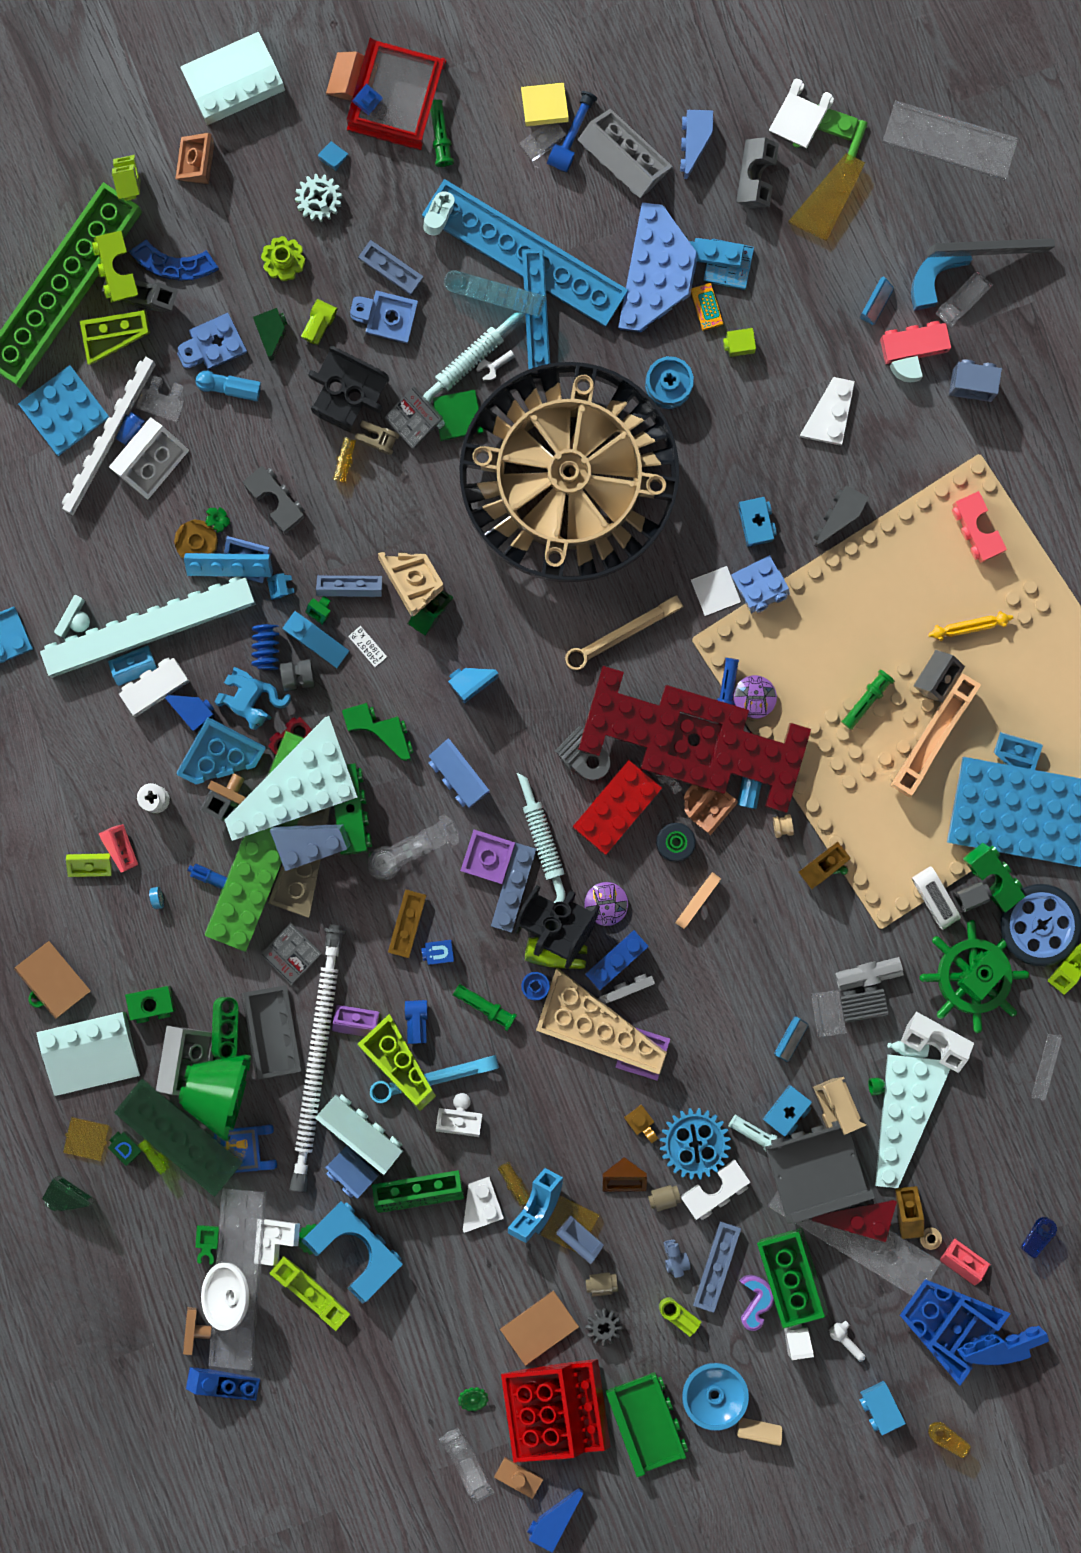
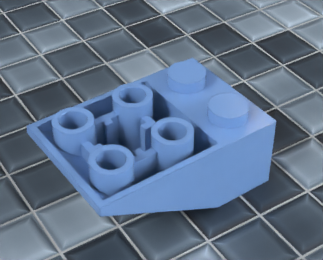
M348 1145L325 1167L328 1170L326 1174L335 1183L339 1181L344 1185L342 1190L350 1198L355 1196L358 1199L379 1176Z

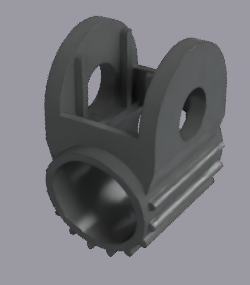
M579 726L555 752L573 775L577 773L584 780L597 781L608 772L610 757L603 747L600 756L579 751L578 747L584 728ZM588 758H596L598 767L595 769L589 768L586 764Z

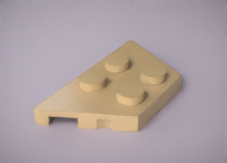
M385 552L378 553L381 565L411 617L415 616L443 590V582L426 554L410 555L398 553V557L385 556Z

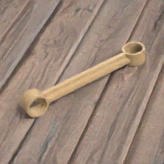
M676 595L582 649L573 648L569 650L565 657L567 666L575 671L583 669L589 659L683 608L680 599ZM580 652L584 656V662L580 667H573L569 664L568 658L571 653Z

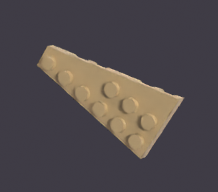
M556 968L536 1031L660 1074L667 1052L559 968Z

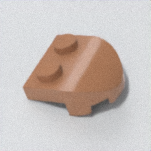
M692 785L684 795V810L686 814L709 835L715 831L738 803L726 791L725 794L695 785Z

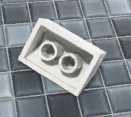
M150 417L109 468L148 500L188 453L189 449L166 428Z

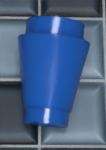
M130 412L128 415H125L117 433L118 435L115 438L127 445L143 427L145 421L135 413Z

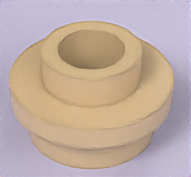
M932 1227L924 1229V1237H920L921 1245L929 1250L938 1248L942 1242L941 1233ZM934 1235V1242L929 1243L927 1237Z

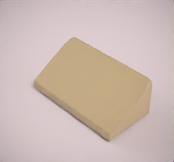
M741 1418L738 1421L736 1434L739 1438L777 1446L781 1445L782 1426L747 1418Z

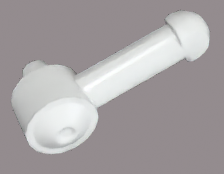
M848 1322L835 1323L829 1329L830 1336L833 1340L841 1342L859 1362L863 1361L866 1356L847 1336V1329L850 1326Z

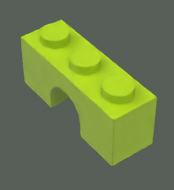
M135 155L113 159L114 168L112 169V176L118 199L123 198L124 201L135 199L136 195H140L141 182Z
M117 231L96 236L94 238L95 242L92 243L94 255H99L101 264L97 265L100 277H105L106 285L103 288L106 299L110 298L112 303L138 296L133 273L120 275L114 271L112 266L113 259L116 256L126 254L127 252L122 232Z

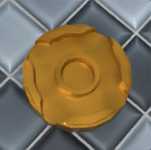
M195 519L179 527L175 534L174 543L177 552L184 559L186 553L214 554L217 550L218 539L212 526L208 527L205 521Z

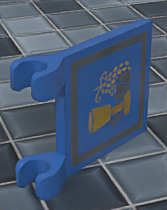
M273 1125L234 1128L233 1131L229 1130V1136H231L229 1142L223 1141L214 1133L218 1175L277 1168L276 1160L261 1161L258 1136L273 1133Z

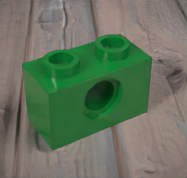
M171 986L125 995L130 1020H136L137 1024L150 1021L149 1017L155 1015L158 1016V1019L171 1017L170 1012L176 1011ZM149 999H153L156 1002V1009L152 1012L148 1011L145 1006Z

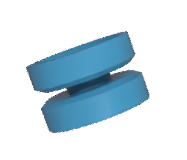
M666 356L656 360L650 366L646 375V393L661 408L673 409L681 406L687 401L693 388L694 376L691 368L685 361L677 357ZM666 381H671L673 383L672 386H669Z

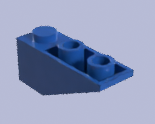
M190 1367L186 1389L195 1395L256 1401L260 1378Z

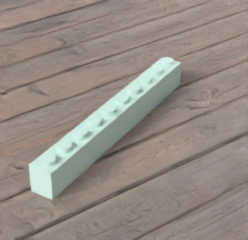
M238 576L230 579L229 584L223 586L220 583L208 587L209 591L204 593L196 591L188 594L187 599L180 601V598L168 601V605L165 607L154 606L147 609L148 613L139 615V613L131 614L126 617V621L119 623L118 620L107 623L106 628L87 630L84 636H70L65 639L64 643L57 645V642L44 646L45 650L40 651L48 676L51 678L256 605L249 583L246 578L242 579Z

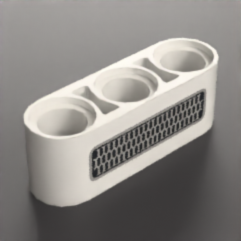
M931 866L912 877L914 885L934 920L942 930L961 919L954 903Z

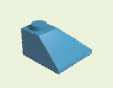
M459 668L449 676L451 679L448 683L465 704L496 680L499 675L494 669L465 668L461 671Z

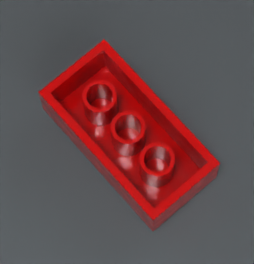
M628 760L572 828L601 853L606 855L662 787Z

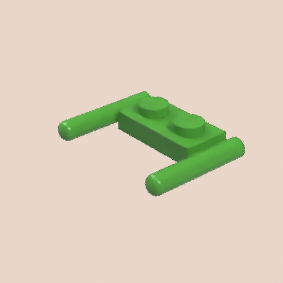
M828 109L818 130L849 141L852 140L845 160L847 166H852L868 123ZM792 143L794 147H800V145Z

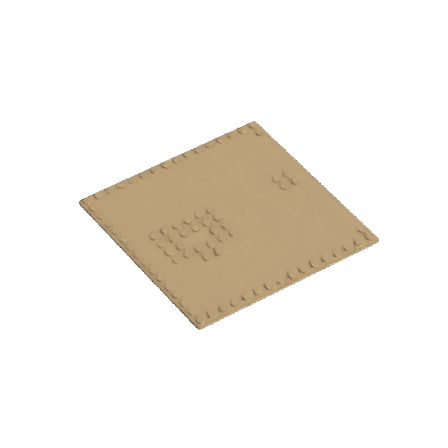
M979 454L784 578L790 592L785 600L779 603L773 602L765 610L753 613L744 604L692 639L693 644L721 686L725 657L739 659L735 688L742 679L752 675L762 676L773 684L777 694L774 709L765 717L757 719L747 717L745 724L752 734L784 743L789 723L811 729L792 796L825 847L828 849L838 841L851 859L843 865L848 868V873L844 876L880 929L885 928L924 902L912 881V877L931 866L944 888L971 872L963 858L975 848L947 843L962 757L1005 764L994 753L999 734L1003 732L1043 745L1035 770L1081 778V605L982 455ZM978 491L988 511L977 518V528L985 534L998 530L1007 549L1004 553L982 563L978 559H974L970 550L972 545L969 540H965L961 532L963 526L960 520L957 521L952 513L953 504L956 501ZM1000 611L1007 615H1013V619L1008 622L1007 627L997 624L994 628L953 637L945 636L943 641L928 636L936 625L945 628L949 624L986 616L997 617ZM935 650L954 655L965 666L962 673L981 684V686L942 744L916 791L911 797H907L890 785L942 703L925 697L914 687L915 682ZM880 669L883 670L895 682L887 687L883 692V697L876 699L854 726L853 730H850L841 721L867 691L866 686L874 681L879 674L878 671Z

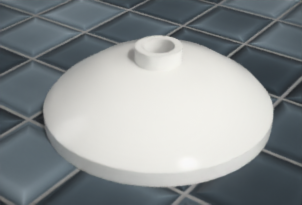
M219 1263L212 1267L207 1273L202 1286L201 1302L203 1312L208 1322L218 1330L236 1328L245 1317L249 1306L247 1280L242 1271L231 1263Z

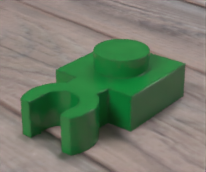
M197 1225L195 1248H202L197 1257L198 1264L202 1263L204 1255L209 1256V1264L214 1263L215 1256L212 1253V1249H218L220 1226Z

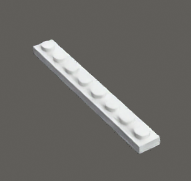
M145 357L143 361L140 360L137 364L134 379H130L124 389L126 393L123 399L119 398L114 407L116 411L113 417H109L105 422V431L102 437H97L93 445L95 449L92 455H88L83 463L84 470L81 475L77 474L72 484L74 486L71 493H67L62 501L64 505L62 509L65 512L74 515L112 446L115 437L118 435L117 433L125 415L130 413L156 366L153 360Z

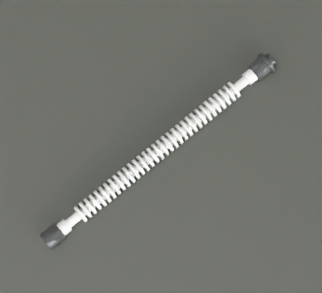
M330 924L329 928L324 929L326 931L325 955H327L326 968L321 967V971H325V973H320V976H323L324 979H319V982H323V984H319L318 987L323 989L318 990V993H321L322 996L317 995V999H321V1001H316V1004L320 1005V1007H315V1010H319V1012L314 1014L319 1016L314 1018V1021L318 1022V1024L313 1023V1027H317V1029H312V1032L316 1033V1035H311V1038H315V1040L310 1042L315 1044L310 1046V1049L314 1050V1052L309 1051V1055H313V1057H308V1060L312 1061V1063H307V1066L311 1068H307L306 1072H310V1074H306V1077L310 1079H305V1083L309 1085H304V1089H308V1091H303V1094L307 1096L302 1097V1100H306V1102L301 1104L306 1107H301V1111L305 1113H300V1117H304V1119H299V1122L303 1124L298 1125V1128L302 1130L297 1132L302 1135L297 1136V1139L301 1141H296V1145L300 1147H295V1150L299 1151L298 1163H295L289 1190L307 1192L308 1165H306L307 1154L312 1153L313 1150L308 1147H313V1143H309V1141H314V1138L310 1136H315V1132L311 1130L316 1129L312 1124L317 1122L313 1120L317 1116L313 1115V1113H318V1110L314 1109V1107L319 1108V1104L315 1102L320 1101V1098H316V1096H320L321 1093L317 1091H321L322 1088L317 1085H322V1082L318 1081V1079H323V1076L319 1074H324V1070H320V1068L325 1067L321 1062L325 1063L326 1059L321 1057H326V1053H322V1051H327V1048L323 1047V1045L328 1046V1042H324V1040L329 1039L325 1034H329L330 1031L325 1029H330V1025H326V1023H331V1020L327 1019V1017L332 1018V1014H328V1012L333 1011L329 1006H333L334 1003L329 1001H334V997H330V995H335V992H332L331 989L336 990V986H332V984L337 983L333 978L338 976L333 975L334 972L338 973V969H334L335 960L339 954V948H341L343 934H346V931L342 930L343 926Z

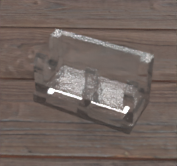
M839 990L812 993L811 998L818 1037L846 1033Z

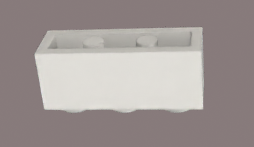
M169 658L164 659L158 664L159 668L153 672L151 670L144 672L140 675L141 679L136 683L130 682L121 688L122 692L119 695L134 717L139 716L166 696L190 682L174 658L171 660Z

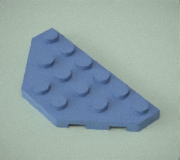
M642 203L626 285L628 291L624 296L618 327L620 330L644 331L648 328L649 324L657 318L660 319L672 310L673 306L681 300L684 301L691 294L698 253L663 205Z

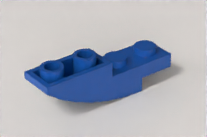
M1032 1326L1021 1333L1008 1335L1005 1339H1002L998 1334L986 1335L979 1341L964 1344L963 1347L957 1349V1353L966 1362L974 1364H1009L1030 1358L1029 1349L1047 1343L1049 1339L1047 1333L1040 1326Z

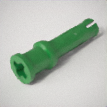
M440 99L433 100L431 107L435 137L432 146L435 149L437 158L435 166L447 167L454 164V159L451 158L450 147L452 144L450 139L447 138L443 101Z
M880 669L878 671V676L871 684L866 686L867 691L841 721L850 730H853L854 726L875 700L883 697V692L887 687L895 682L883 670Z
M459 984L453 993L454 997L488 1016L487 1019L490 1022L495 1021L505 1027V1031L510 1029L517 1017V1014L509 1013L501 1008L500 1004L494 1005L462 984Z

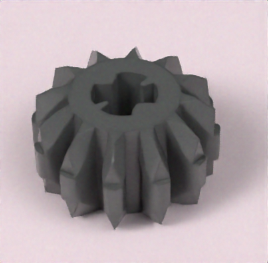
M602 1308V1315L600 1316L598 1311L594 1310L596 1318L587 1317V1320L593 1323L585 1325V1329L592 1330L587 1334V1337L595 1336L593 1339L594 1344H597L599 1339H601L602 1347H605V1340L607 1339L611 1345L614 1344L612 1336L620 1338V1334L615 1332V1330L623 1329L622 1325H615L621 1321L620 1317L612 1319L615 1314L613 1310L607 1316L606 1308ZM605 1322L608 1323L607 1326L609 1330H604L603 1332H600V1327H598V1325L605 1324Z

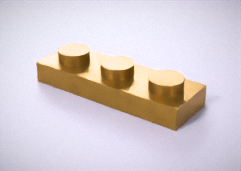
M405 889L388 953L406 958L410 957L427 895Z

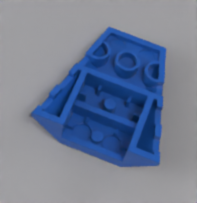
M924 1279L900 1316L960 1386L972 1370L971 1366L973 1363L966 1362L957 1353V1349L963 1347L966 1343L976 1342L983 1339L986 1335L994 1334L996 1330L999 1331L1011 1313Z

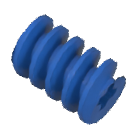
M262 624L252 627V631L258 633L252 636V640L257 641V643L252 644V648L258 651L251 653V656L258 660L252 661L251 665L259 670H279V667L273 665L274 662L279 661L278 658L273 657V654L279 652L278 649L273 648L274 645L279 644V641L273 639V637L279 635V632L273 631V628L279 627L278 625Z

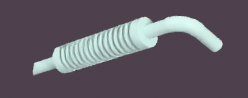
M514 313L496 330L490 327L486 331L487 333H483L484 336L481 335V339L478 338L474 345H470L471 348L468 347L464 353H461V356H458V359H454L445 368V371L442 370V374L439 373L435 377L438 382L423 395L430 403L433 397L443 388L449 391L453 387L452 385L455 386V382L458 383V379H462L461 376L465 377V373L468 374V370H472L471 367L474 369L475 365L477 366L478 362H481V359H485L484 356L487 357L491 351H494V348L498 347L497 345L504 342L501 336L526 314ZM441 420L437 427L439 429L442 428L445 422Z
M517 773L527 806L523 807L524 814H527L525 816L528 818L527 822H530L528 826H531L529 829L533 831L531 835L534 834L532 838H535L534 843H537L535 847H538L536 849L539 851L538 855H541L539 859H542L540 862L543 863L542 868H545L543 872L546 871L544 874L546 880L552 879L557 896L554 903L563 902L566 898V892L560 876L565 873L563 868L560 867L562 864H559L561 860H558L559 855H556L558 851L555 852L557 848L554 847L555 843H552L554 839H551L553 836L549 834L551 831H548L550 827H547L548 822H545L547 818L544 819L546 815L543 814L544 810H541L543 808L542 803L535 802L528 778Z

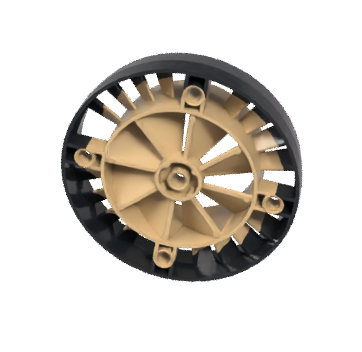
M557 362L545 364L524 371L506 381L484 401L476 412L466 432L460 455L459 473L462 499L470 521L480 538L500 559L510 566L533 577L548 581L568 583L595 580L613 574L633 563L648 550L664 529L673 509L678 491L679 458L677 446L670 426L659 407L648 394L628 378L615 371L588 363ZM559 377H574L571 399L561 398ZM595 380L617 389L606 409L592 403ZM535 382H542L547 403L542 404ZM581 382H586L590 388L587 391H580L577 385ZM518 391L529 409L527 413L522 410L512 396V393ZM633 399L638 405L621 421L617 417L618 414ZM496 406L514 423L512 427L492 412ZM570 417H577L573 449H570ZM650 417L654 425L633 437L630 430ZM536 426L556 454L552 456L527 431ZM480 427L503 439L500 449L473 444ZM612 434L615 436L613 440H611L609 443H607L605 446H603L601 449H599L597 452H595L593 455L587 458V456L592 451H594ZM663 439L666 448L640 455L638 448ZM480 453H485L489 457L485 463L478 462L476 458ZM506 462L548 469V472L504 474ZM670 464V477L642 472V467ZM571 467L575 470V475L573 477H566L563 474V470ZM467 468L496 472L497 481L467 484ZM591 474L633 477V481L595 476ZM652 482H659L662 489L658 492L652 491L650 484ZM549 486H552L553 489L521 520L516 510ZM583 489L588 492L614 523H607ZM569 495L568 533L566 540L560 537L565 497ZM500 496L501 500L474 510L472 509L471 503ZM638 496L668 501L659 525L633 511ZM505 513L508 514V518L487 533L482 530V527ZM625 521L648 538L643 546L622 527ZM519 528L521 533L504 553L498 548ZM612 534L629 557L621 562L607 539ZM533 540L546 545L542 572L520 565ZM596 544L605 568L604 571L597 573L590 546ZM567 549H577L579 576H563ZM553 553H557L561 557V561L557 564L549 561V556Z

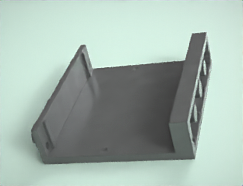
M838 1120L831 1122V1127L825 1128L824 1125L811 1128V1133L804 1134V1131L791 1134L792 1139L784 1141L783 1137L771 1140L772 1145L765 1146L787 1223H796L875 1198L873 1190H867L851 1133L844 1135Z

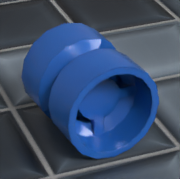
M539 972L527 974L521 984L523 994L531 1000L544 998L550 989L547 977Z

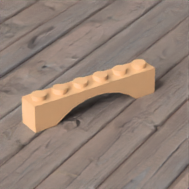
M963 673L960 674L890 785L907 797H911L914 794L942 744L970 704L981 684Z

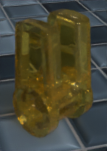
M934 1422L929 1426V1437L936 1444L961 1458L967 1455L971 1448L970 1444L944 1423ZM938 1430L942 1431L944 1435L941 1437L935 1433Z

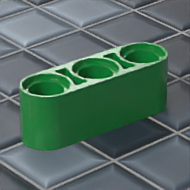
M219 997L213 1004L211 1051L213 1057L217 1060L235 1057L237 1054L239 1007L237 1001L231 997ZM225 1001L229 1004V1010L226 1013L222 1009ZM226 1023L228 1025V1032L224 1035L221 1029L223 1024ZM226 1045L228 1052L223 1057L221 1048Z

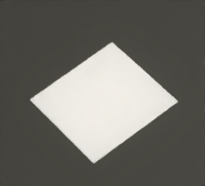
M727 566L691 580L705 616L741 602Z

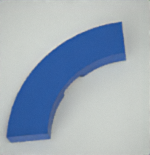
M146 239L129 251L133 258L145 269L155 275L171 280L199 279L219 270L207 250L192 257L174 258L158 251Z

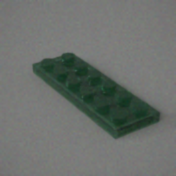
M143 1078L114 1112L214 1197H216L243 1164L242 1160L163 1094L156 1091Z

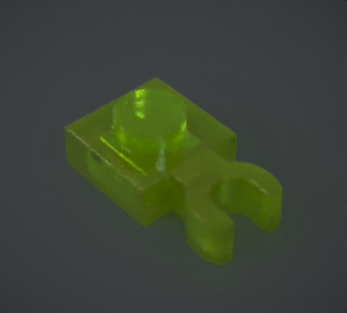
M147 1139L138 1144L160 1175L170 1168L168 1166V1158L164 1153H158Z

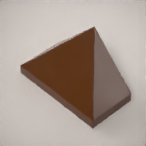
M625 1157L603 1173V1192L646 1191L647 1173Z

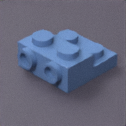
M770 555L731 574L751 613L755 611L761 612L773 602L779 603L790 594L784 578L776 568Z

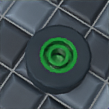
M682 823L666 825L660 830L656 840L659 854L670 862L686 860L692 855L696 845L693 831Z

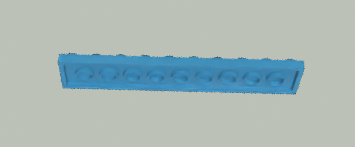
M446 179L443 180L423 212V218H425L433 199L438 193H451L455 200L454 207L443 230L524 278L522 250L544 248L546 292L606 328L628 289Z

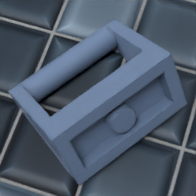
M572 1216L556 1232L564 1242L590 1264L604 1246L600 1240Z

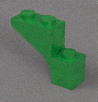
M367 703L342 710L349 733L358 730L370 731L376 734L401 760H411L410 754L414 752L411 742H406L404 734L408 733L404 720L400 721L397 716L373 723L376 715L373 707L369 708Z

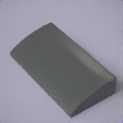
M287 985L241 993L255 1078L263 1079L301 1072Z

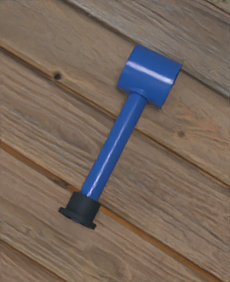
M582 91L581 105L563 145L555 144L547 161L548 165L566 173L575 156V152L570 150L588 108H591L598 99L594 94L587 91Z

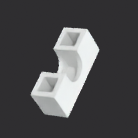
M918 1012L914 1014L907 1024L901 1039L902 1043L919 1052L926 1044L933 1045L941 1053L939 1063L957 1073L961 1071L968 1061L974 1045L970 1040Z
M733 1159L718 1170L717 1174L722 1182L718 1192L707 1194L697 1184L680 1196L696 1220L698 1218L704 1220L712 1214L711 1209L717 1205L721 1208L730 1201L729 1197L734 1193L740 1195L748 1189L747 1184L750 1181L736 1160Z

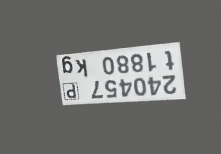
M361 626L348 636L374 667L387 657Z

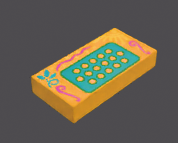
M711 283L692 288L691 296L702 331L722 326L723 321Z

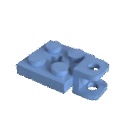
M376 291L374 300L365 297H354L350 317L356 322L368 324L366 334L408 344L418 301ZM361 307L364 310L360 312L357 311V308ZM391 312H394L395 317H398V320H394L393 323H390L389 319L385 318Z
M226 313L190 329L189 334L192 339L179 345L177 355L184 368H192L204 362L207 370H210L246 354L247 350L229 314ZM218 336V338L223 339L221 342L222 346L212 344L214 337Z

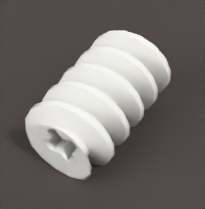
M146 784L140 788L137 794V801L143 809L152 813H160L168 807L170 797L164 788L156 784ZM156 795L157 799H154V802H151L150 798H153V796Z

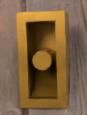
M837 841L798 873L809 887L813 889L851 858Z
M918 1187L895 1188L901 1238L924 1237V1216Z

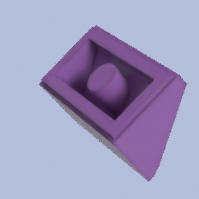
M336 1005L332 1031L365 1037L378 1025L379 1012Z

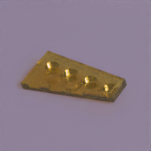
M846 153L791 217L788 223L827 241L865 162Z

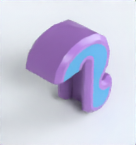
M746 1275L739 1281L757 1294L741 1316V1321L747 1330L756 1331L764 1324V1319L759 1317V1315L771 1309L774 1304V1298L770 1285L763 1278L757 1275Z

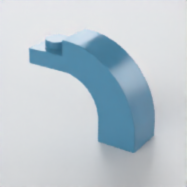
M972 256L927 258L920 266L912 283L911 299L914 311L935 307L938 302L934 286L936 276L944 270L969 265L972 261Z

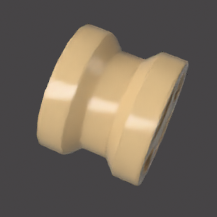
M790 814L782 818L778 816L773 817L776 838H780L785 834L788 836L794 835Z

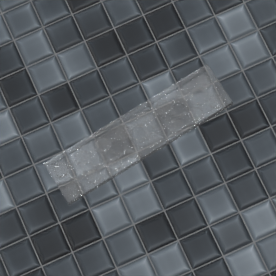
M777 1190L768 1207L785 1217ZM811 1218L795 1223L911 1296L915 1294L924 1279L931 1280L941 1263L890 1230L886 1242L813 1222Z

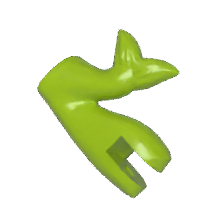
M539 936L528 938L525 961L546 967L565 968L566 959L546 949L542 951L539 957L534 955ZM584 945L578 954H587V946ZM575 959L569 969H583L586 966V961Z

